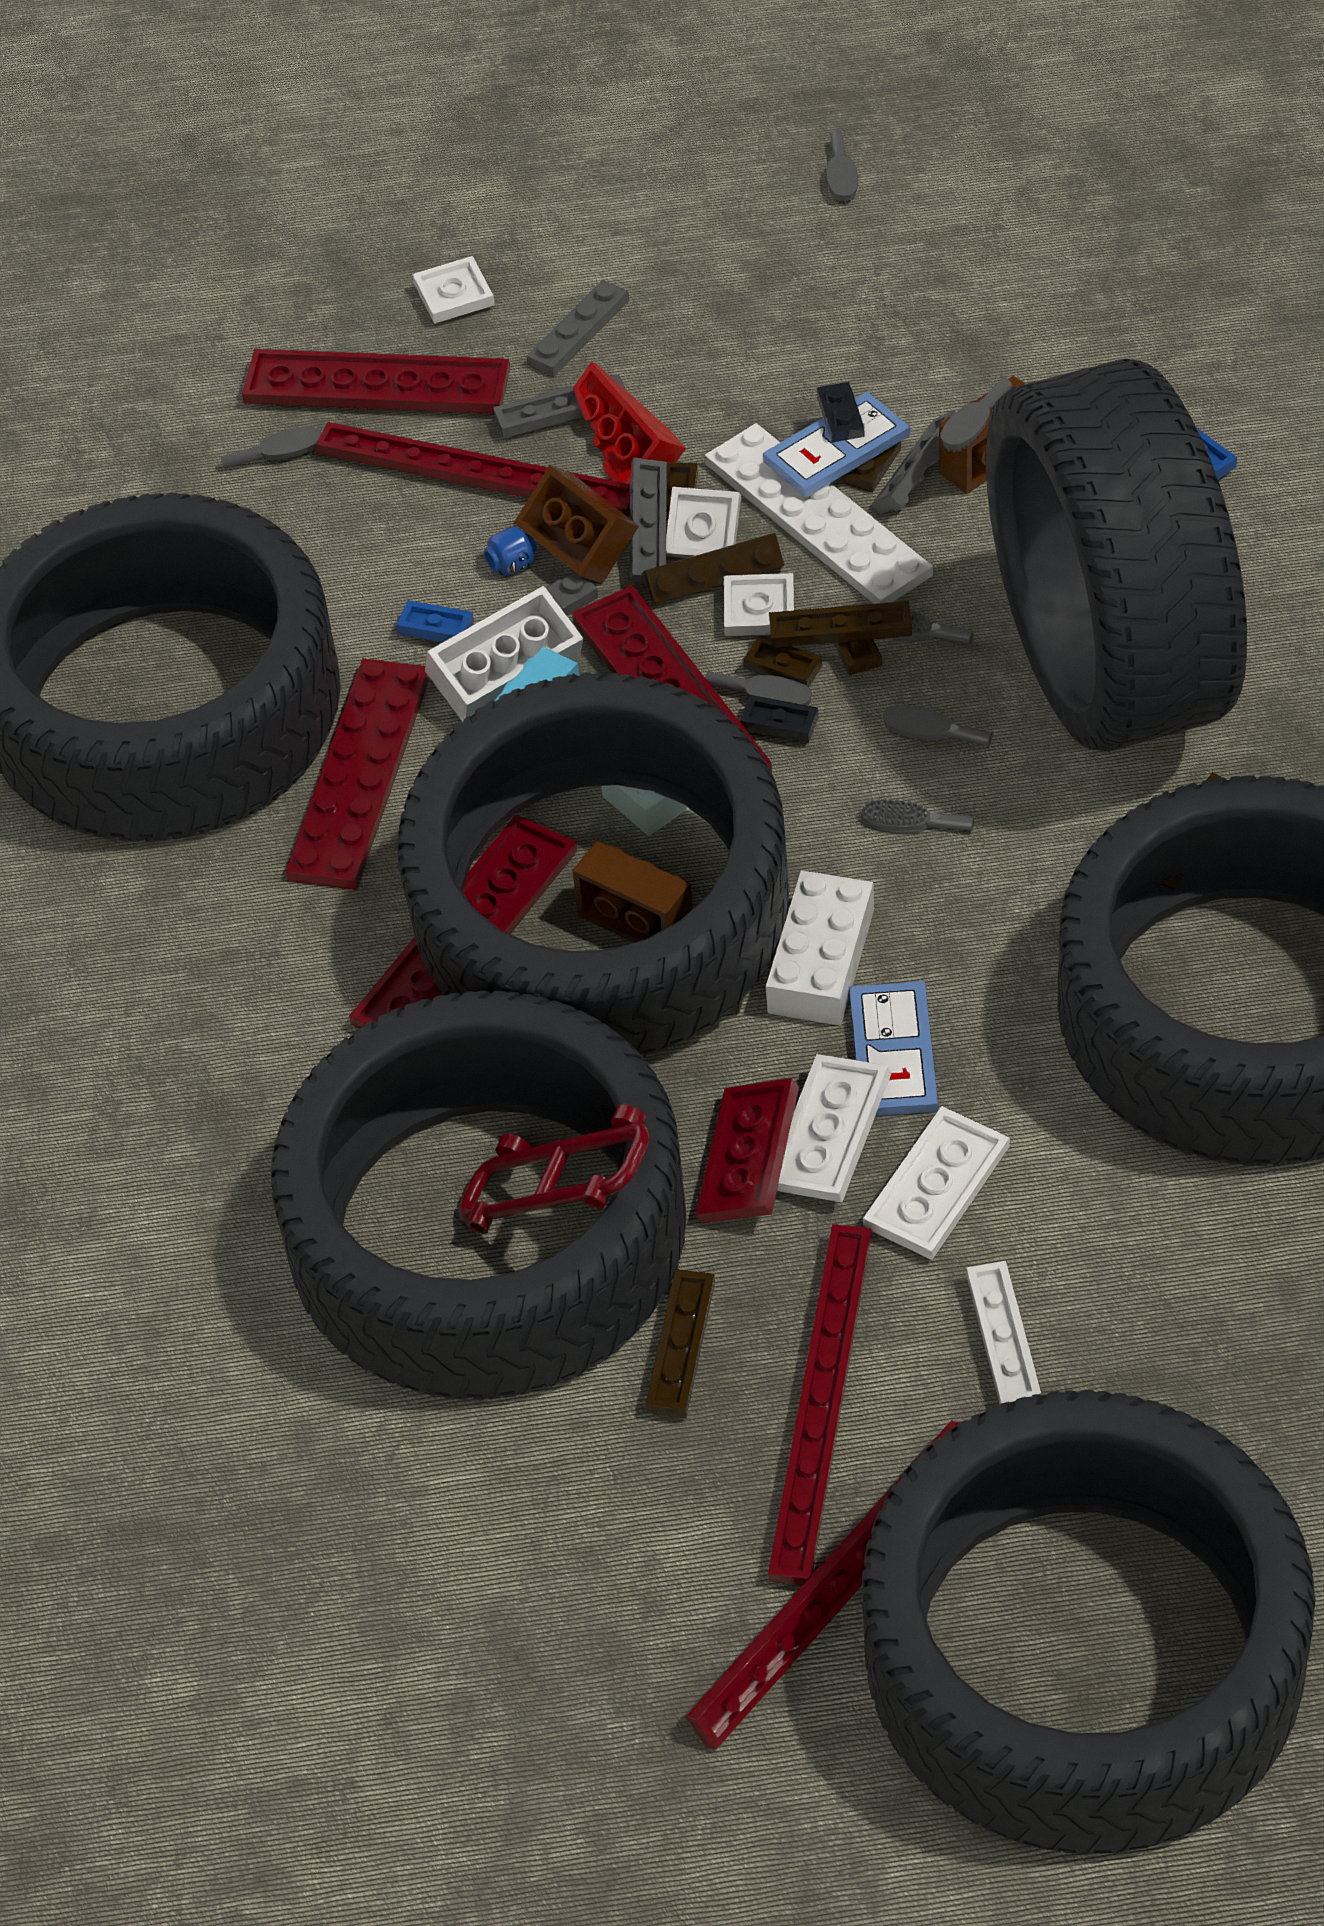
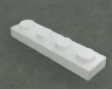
M1006 1261L967 1267V1280L999 1404L1013 1402L1021 1397L1041 1394Z

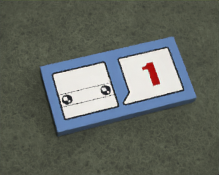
M865 392L855 398L865 427V437L832 443L824 418H821L763 453V462L806 498L910 436V426L869 392Z
M925 981L849 987L856 1061L887 1065L891 1073L875 1116L938 1112Z

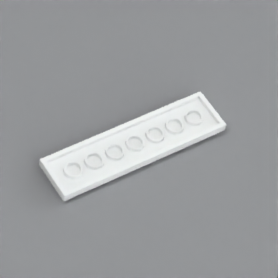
M757 423L705 455V464L873 604L894 602L933 576V566L831 483L805 498L763 462V453L780 442Z

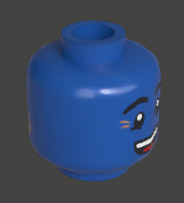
M512 526L489 537L487 547L484 548V555L490 569L494 573L499 572L503 576L508 577L529 568L533 564V552L537 551V546L533 537L528 533L525 534L520 528Z

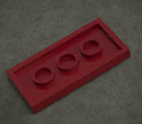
M793 1078L724 1088L696 1211V1216L702 1223L772 1215L799 1089Z

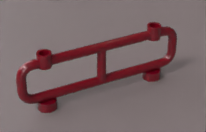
M621 1104L617 1106L611 1119V1125L614 1128L532 1148L519 1136L508 1133L502 1134L495 1149L499 1156L492 1157L481 1164L469 1181L459 1205L460 1219L471 1230L486 1234L493 1220L577 1201H583L593 1208H604L609 1195L622 1190L628 1185L639 1169L650 1140L649 1130L645 1126L646 1115L633 1106ZM633 1140L623 1164L612 1177L605 1178L600 1175H592L588 1183L554 1190L569 1155ZM549 1160L534 1195L495 1204L478 1201L485 1184L496 1172Z

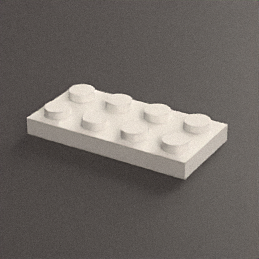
M816 1054L793 1113L777 1191L843 1202L891 1076L887 1065Z
M941 1106L864 1216L863 1227L871 1228V1231L932 1260L1010 1147V1138Z

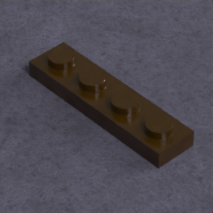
M771 533L650 568L643 572L652 604H656L724 584V576L755 575L785 565L776 533Z
M909 601L769 612L772 648L912 636Z
M675 1269L646 1400V1414L687 1418L715 1286V1275L712 1273Z

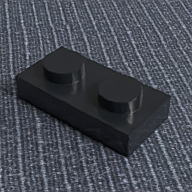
M844 382L817 387L818 403L831 442L865 437V427L850 383Z
M750 695L740 723L749 732L809 743L819 717L818 707Z

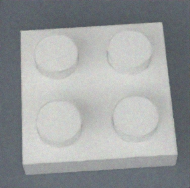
M473 256L412 274L414 285L434 324L495 305L494 296Z
M672 487L666 534V556L688 558L736 544L741 503L740 492Z
M793 573L724 576L725 636L770 635L769 612L794 610Z

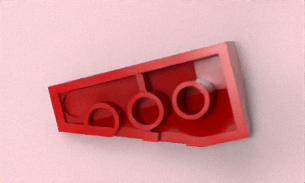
M590 362L574 385L573 390L585 420L591 424L595 435L592 439L595 447L601 450L605 460L602 465L612 481L630 484V469L633 458L677 462L686 450V447L668 427L596 363Z

